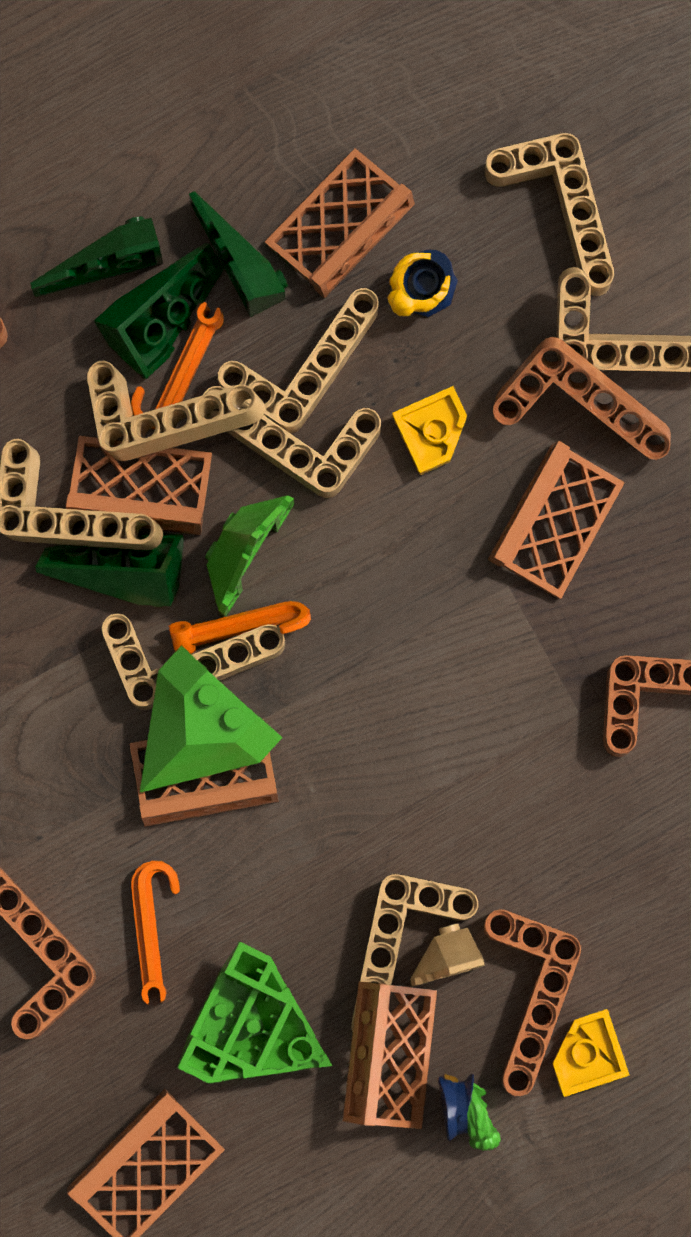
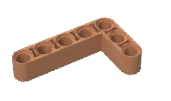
M556 337L543 340L498 391L493 406L495 419L503 425H513L526 414L554 382L644 456L657 460L665 457L670 450L671 432L662 420L563 340ZM547 351H555L561 356V359L556 362H549L544 358L543 354ZM574 372H581L587 379L582 383H575L569 378V375ZM534 376L538 379L539 384L534 387H528L522 382V378ZM600 393H607L611 395L613 400L610 403L601 404L595 397ZM510 400L515 402L518 408L514 411H506L501 407L500 403ZM626 414H633L639 420L635 424L629 425L624 423L621 417ZM651 435H659L664 439V442L660 445H652L647 441V438Z
M627 655L620 656L614 660L607 672L603 733L604 748L610 755L623 757L636 745L640 691L691 695V686L683 678L684 671L691 669V660ZM627 665L630 667L633 674L632 679L622 681L617 678L615 674L616 666ZM659 667L663 669L666 673V681L660 684L653 682L649 676L651 668ZM617 698L626 699L631 707L630 713L627 715L618 714L613 708L614 700ZM614 732L626 734L629 741L628 747L625 749L616 748L611 742L612 734Z
M0 867V915L55 973V976L12 1017L11 1026L15 1035L27 1040L36 1039L94 985L96 972L84 956ZM7 891H14L18 896V904L12 910H5L1 905V897ZM31 916H37L42 924L41 930L35 935H28L24 930V923ZM54 941H60L65 947L64 956L59 960L53 961L47 955L48 946ZM78 966L85 967L89 975L87 982L81 986L74 985L70 978L72 970ZM51 990H58L63 996L62 1005L56 1010L49 1009L45 1004V997ZM26 1014H32L37 1019V1028L31 1034L24 1033L20 1028V1020Z
M499 909L490 913L484 921L483 928L487 937L500 944L543 959L501 1077L502 1087L507 1093L513 1096H523L529 1093L534 1086L581 954V945L578 939L571 934ZM502 916L508 921L509 930L505 935H496L491 930L490 923L494 917ZM534 928L541 934V942L537 947H529L524 943L523 933L526 929ZM560 940H567L573 946V955L567 960L559 958L556 954L555 947ZM550 972L558 974L562 980L561 988L557 992H550L544 987V978ZM537 1005H544L550 1011V1019L544 1025H538L532 1019V1011ZM528 1037L535 1039L539 1046L537 1054L531 1058L525 1057L520 1051L521 1042ZM516 1070L522 1071L527 1078L525 1087L518 1091L513 1090L508 1083L509 1075Z

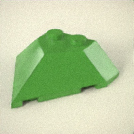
M289 495L243 506L236 514L232 512L222 528L223 531L218 541H214L209 548L205 559L209 560L207 568L221 617H226L243 591L241 579L270 530L277 533L294 506V498Z
M182 645L158 670L140 793L260 763L283 738L211 674Z
M239 941L219 971L189 1032L177 1068L207 1083H215L225 1080L332 1066L292 993L279 974L272 958Z

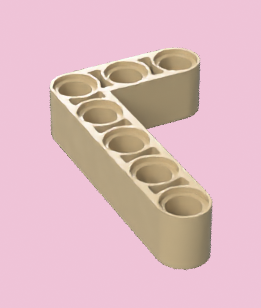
M561 133L492 151L487 157L484 171L486 180L493 186L503 187L553 175L577 268L586 273L590 281L592 296L605 294L609 290L614 278V268L578 139L572 134ZM560 147L569 148L573 155L569 158L560 157L556 149ZM527 155H536L541 162L536 166H531L523 158ZM496 162H502L508 166L509 170L505 173H497L491 166ZM568 178H575L580 182L581 187L570 189L565 185L564 181ZM577 209H583L589 214V219L585 221L577 220L572 212ZM585 240H591L596 243L598 249L594 252H587L582 248L581 243ZM596 271L601 272L605 275L606 282L602 284L594 283L590 279L589 274Z
M568 268L561 273L558 281L556 338L563 340L568 345H578L581 348L579 354L598 370L691 372V336L589 334L590 281L586 273L580 268ZM574 277L581 278L584 282L581 290L574 293L566 290L565 286L569 279ZM570 311H578L582 314V319L577 325L570 326L564 322L566 314ZM611 345L614 348V352L610 358L600 359L596 356L599 347ZM639 345L645 346L647 354L644 358L634 360L630 357V352L634 347ZM671 346L679 347L681 352L677 359L672 361L664 359V352L667 348ZM556 352L557 357L560 360L561 356Z
M367 288L355 290L350 295L285 391L237 361H228L220 367L218 371L219 386L225 389L233 387L225 383V377L230 373L240 374L243 379L238 385H247L255 393L266 391L270 394V400L264 404V416L290 434L299 431L378 315L377 295ZM359 301H368L373 308L367 313H360L354 306ZM347 327L354 332V336L349 340H341L336 336V332L340 328ZM322 355H331L335 358L336 362L333 366L324 368L318 364L317 360ZM304 382H312L316 385L317 390L311 395H304L298 388ZM247 399L244 402L250 405L251 399ZM286 409H293L299 416L295 421L287 423L280 418V414Z
M98 361L89 368L87 373L99 443L111 456L119 461H128L254 424L263 417L265 412L263 400L253 389L243 384L133 416L126 379L110 362ZM112 375L109 383L102 385L103 380ZM251 399L250 405L240 410L241 404L245 400ZM118 406L117 411L113 415L108 416L109 410ZM219 409L216 417L208 419L212 410ZM183 418H187L186 424L177 429L178 422ZM155 427L154 433L150 437L145 438L146 432ZM124 436L122 443L114 447L115 441Z
M213 386L208 388L203 395L223 390L225 388L221 386ZM243 402L240 410L247 408L249 405ZM370 408L357 410L324 456L264 415L248 430L237 428L227 431V433L318 496L331 498L340 492L378 439L381 419L376 411ZM212 410L208 419L216 417L219 411ZM363 419H368L374 423L375 428L370 433H362L357 429V423ZM275 435L281 439V444L276 449H268L263 445L264 439L267 436ZM349 446L355 450L356 455L350 460H343L337 455V451L341 447ZM303 454L309 459V463L304 468H295L290 463L291 458L294 455ZM324 473H330L336 477L337 481L332 487H323L317 481L319 476Z
M12 439L3 447L0 464V533L9 539L20 542L135 550H153L161 543L163 530L148 515L35 507L40 468L39 453L21 439ZM27 450V457L24 462L16 464V455L21 451ZM18 483H23L22 493L17 497H12V488ZM14 516H19L18 526L13 530H8L9 520ZM51 518V528L47 532L41 533V523L43 520ZM84 520V530L78 535H73L72 529L74 524ZM111 523H117L118 529L115 535L106 537V527ZM144 525H150V535L145 539L139 540V529Z
M112 614L103 622L102 633L130 701L136 708L140 710L152 709L157 675L160 668L151 671L129 618L123 614ZM116 623H123L127 626V633L121 639H114L109 635L110 628ZM267 624L192 655L199 662L205 659L214 661L216 663V670L212 674L220 681L278 657L284 650L285 638L284 634L280 633L279 627ZM269 633L279 638L278 646L271 650L263 648L260 644L261 638ZM237 646L245 648L248 652L247 658L240 663L233 662L229 658V652ZM128 654H136L140 657V664L134 670H126L122 667V660ZM148 685L153 689V695L148 701L141 702L135 699V690L139 686Z
M399 874L387 876L382 881L379 889L360 981L392 984L407 910L465 921L477 912L478 899L476 895L465 888ZM398 881L404 886L405 894L401 899L392 900L386 895L385 887L389 882ZM431 888L437 892L438 902L435 906L426 907L420 903L419 894L423 889ZM459 895L468 897L472 903L471 911L467 914L457 913L453 908L455 897ZM392 915L396 918L398 927L394 933L385 934L379 929L378 921L382 916ZM383 948L390 953L391 961L387 967L378 968L372 963L371 954L374 950ZM355 1003L354 1012H353V1017H352V1022H351V1030H352V1033H353V1028H354V1019H355L356 1003Z

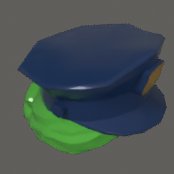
M471 1073L465 1081H459L456 1077L447 1074L440 1076L438 1083L447 1140L451 1141L457 1135L468 1134L469 1144L474 1149L488 1151L498 1147L501 1140L500 1134L493 1127L488 1117L487 1103L481 1098V1096L486 1095V1091L474 1083V1075Z

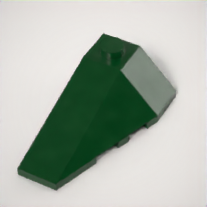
M195 191L189 193L190 204L250 318L286 300L284 289L288 288V284L281 270L274 271L270 262Z
M138 216L126 220L125 225L118 226L32 281L30 285L34 296L39 297L163 264L152 217L145 219L143 216Z
M204 243L117 299L94 322L108 346L142 378L147 379L170 358L175 350V347L172 346L181 330H187L191 323L188 320L197 304L204 302L222 273L223 268L210 244Z
M150 533L139 534L140 540L147 538ZM163 533L161 543L153 550L77 545L46 547L35 568L37 573L137 605H152L153 607L171 606L180 587L184 537L183 534Z

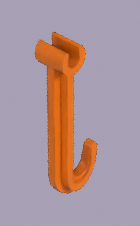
M207 302L202 303L198 307V319L156 409L183 401L215 330L223 325L224 316L219 307L210 319H207L210 312ZM140 386L136 388L131 401L133 416L143 413L141 411V404L145 390Z
M288 601L191 625L186 621H179L169 625V630L175 652L182 645L192 654L198 645L238 636L267 624L279 625L281 634L296 631L309 624L311 614L310 609L304 604Z
M162 861L143 863L136 869L131 882L143 986L141 996L146 1005H149L148 992L151 989H157L160 992V1003H164L166 999L151 884L153 875L164 873L168 878L172 893L178 894L180 892L176 872L170 865Z

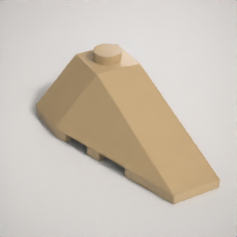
M458 923L439 929L440 935L432 939L409 980L411 987L484 966L483 958L468 928L460 930Z

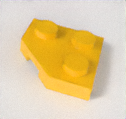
M453 386L392 413L394 422L419 475L445 465L452 459L467 419V414Z
M608 1009L573 1020L552 1062L563 1097L630 1076Z

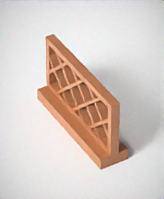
M355 148L265 241V244L311 283L315 291L325 298L415 205L412 191L405 185H399ZM356 161L366 168V178L347 179V170ZM370 172L376 177L370 178ZM385 184L392 190L384 199H371V185ZM366 185L367 200L348 201L347 187ZM343 187V202L325 203L324 194L330 188ZM367 207V217L362 222H348V208ZM344 209V223L325 225V210ZM307 211H320L321 225L302 226V217ZM344 231V241L339 246L326 247V232ZM321 232V247L303 248L302 234ZM298 234V249L284 250L277 244L284 235ZM321 254L322 264L313 273L303 266V255ZM292 256H298V261Z
M79 436L66 509L144 514L159 524L164 531L201 535L212 453L169 448L148 454L145 457H138L139 461L124 471L115 458L100 445L98 438ZM116 440L114 443V447L119 446L122 443V441ZM85 446L100 448L105 457L90 466L84 458ZM156 456H164L172 465L157 475L148 462ZM190 460L203 461V471L192 479L181 468ZM111 462L120 474L105 484L95 471ZM82 464H83V466H84L87 470H85L84 472L81 473ZM144 466L153 479L138 489L129 475ZM177 470L186 483L174 492H171L162 480ZM90 475L100 486L92 494L78 493L79 483ZM124 479L134 492L124 499L116 498L109 489ZM199 481H201L200 490L195 485ZM158 484L167 497L158 503L149 502L143 493ZM191 488L198 496L197 508L182 506L176 498ZM144 525V526L141 527V528H149V529H151V526H150V525Z
M560 441L551 444L487 559L497 566H503L557 599H561L625 483L569 450V446ZM569 460L580 466L584 480L567 484L564 468ZM588 471L596 476L589 478ZM558 479H560L561 486L554 487ZM603 479L613 485L607 498L596 501L591 485L592 481ZM585 483L590 503L573 507L568 488ZM563 489L568 509L551 513L547 499L551 492ZM604 503L601 510L599 511L597 504ZM591 506L595 521L591 527L580 530L575 510ZM544 507L545 515L538 516ZM569 512L574 532L557 536L552 517ZM547 518L552 538L535 542L531 528L535 521ZM588 532L583 541L581 533ZM575 535L579 550L575 556L564 559L559 539ZM528 536L529 544L522 545ZM553 541L558 561L541 565L536 546ZM531 547L536 567L524 570L512 563L519 550ZM572 561L567 570L565 562ZM559 564L563 579L558 588H555L546 582L543 568ZM537 570L539 578L530 572Z
M147 740L130 743L141 818L145 827L279 802L270 752L260 762L266 767L267 778L250 779L243 774L248 767L245 766L239 770H229L235 776L226 786L219 787L210 781L213 775L197 778L201 783L194 792L185 793L176 787L177 784L166 786L168 788L161 798L146 800L145 792L140 793L141 770H143L144 765L140 763L138 751L146 750ZM239 779H242L243 781H245V782H242V783H237V781H238ZM205 785L211 787L210 789L203 790ZM172 791H174L175 793L178 794V795L169 796Z
M359 981L343 1114L344 1122L368 1126L378 1125L422 1129L437 990ZM390 992H393L400 1002L392 1013L389 1011ZM420 995L425 996L423 1011L417 1016L411 1004ZM405 1011L411 1023L402 1032L396 1020ZM390 1027L396 1039L386 1048V1030ZM417 1031L420 1035L419 1046L413 1051L407 1039ZM401 1046L407 1058L398 1067L392 1055ZM386 1062L392 1074L382 1083V1065ZM413 1065L416 1070V1077L412 1084L409 1085L403 1074ZM397 1081L404 1092L393 1101L388 1090ZM382 1097L388 1109L379 1118H376L378 1100ZM407 1100L412 1105L411 1120H405L399 1111Z
M164 1089L66 1188L67 1193L112 1237H124L116 1229V1215H136V1229L128 1237H140L225 1149ZM176 1111L186 1120V1135H166V1121ZM190 1125L199 1134L190 1135ZM161 1127V1135H153ZM161 1140V1160H141V1146L146 1141ZM166 1140H186V1159L166 1160ZM190 1140H206L214 1148L204 1159H190ZM137 1151V1160H128ZM198 1164L190 1173V1165ZM137 1165L136 1185H116V1172L122 1166ZM141 1165H161V1184L141 1185ZM166 1165H186L185 1179L180 1184H165ZM112 1177V1185H104ZM136 1190V1209L116 1210V1191ZM141 1190H161V1203L155 1209H141ZM165 1190H173V1191L165 1198ZM97 1191H112V1210H96L88 1200ZM112 1215V1224L103 1216ZM141 1215H148V1216L141 1222Z

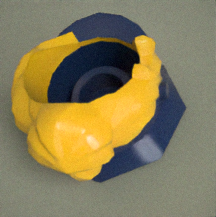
M427 249L419 253L406 255L395 266L389 280L393 291L388 295V303L393 312L398 316H410L412 313L430 317L450 306L458 282L453 273L451 261L444 253L437 250Z

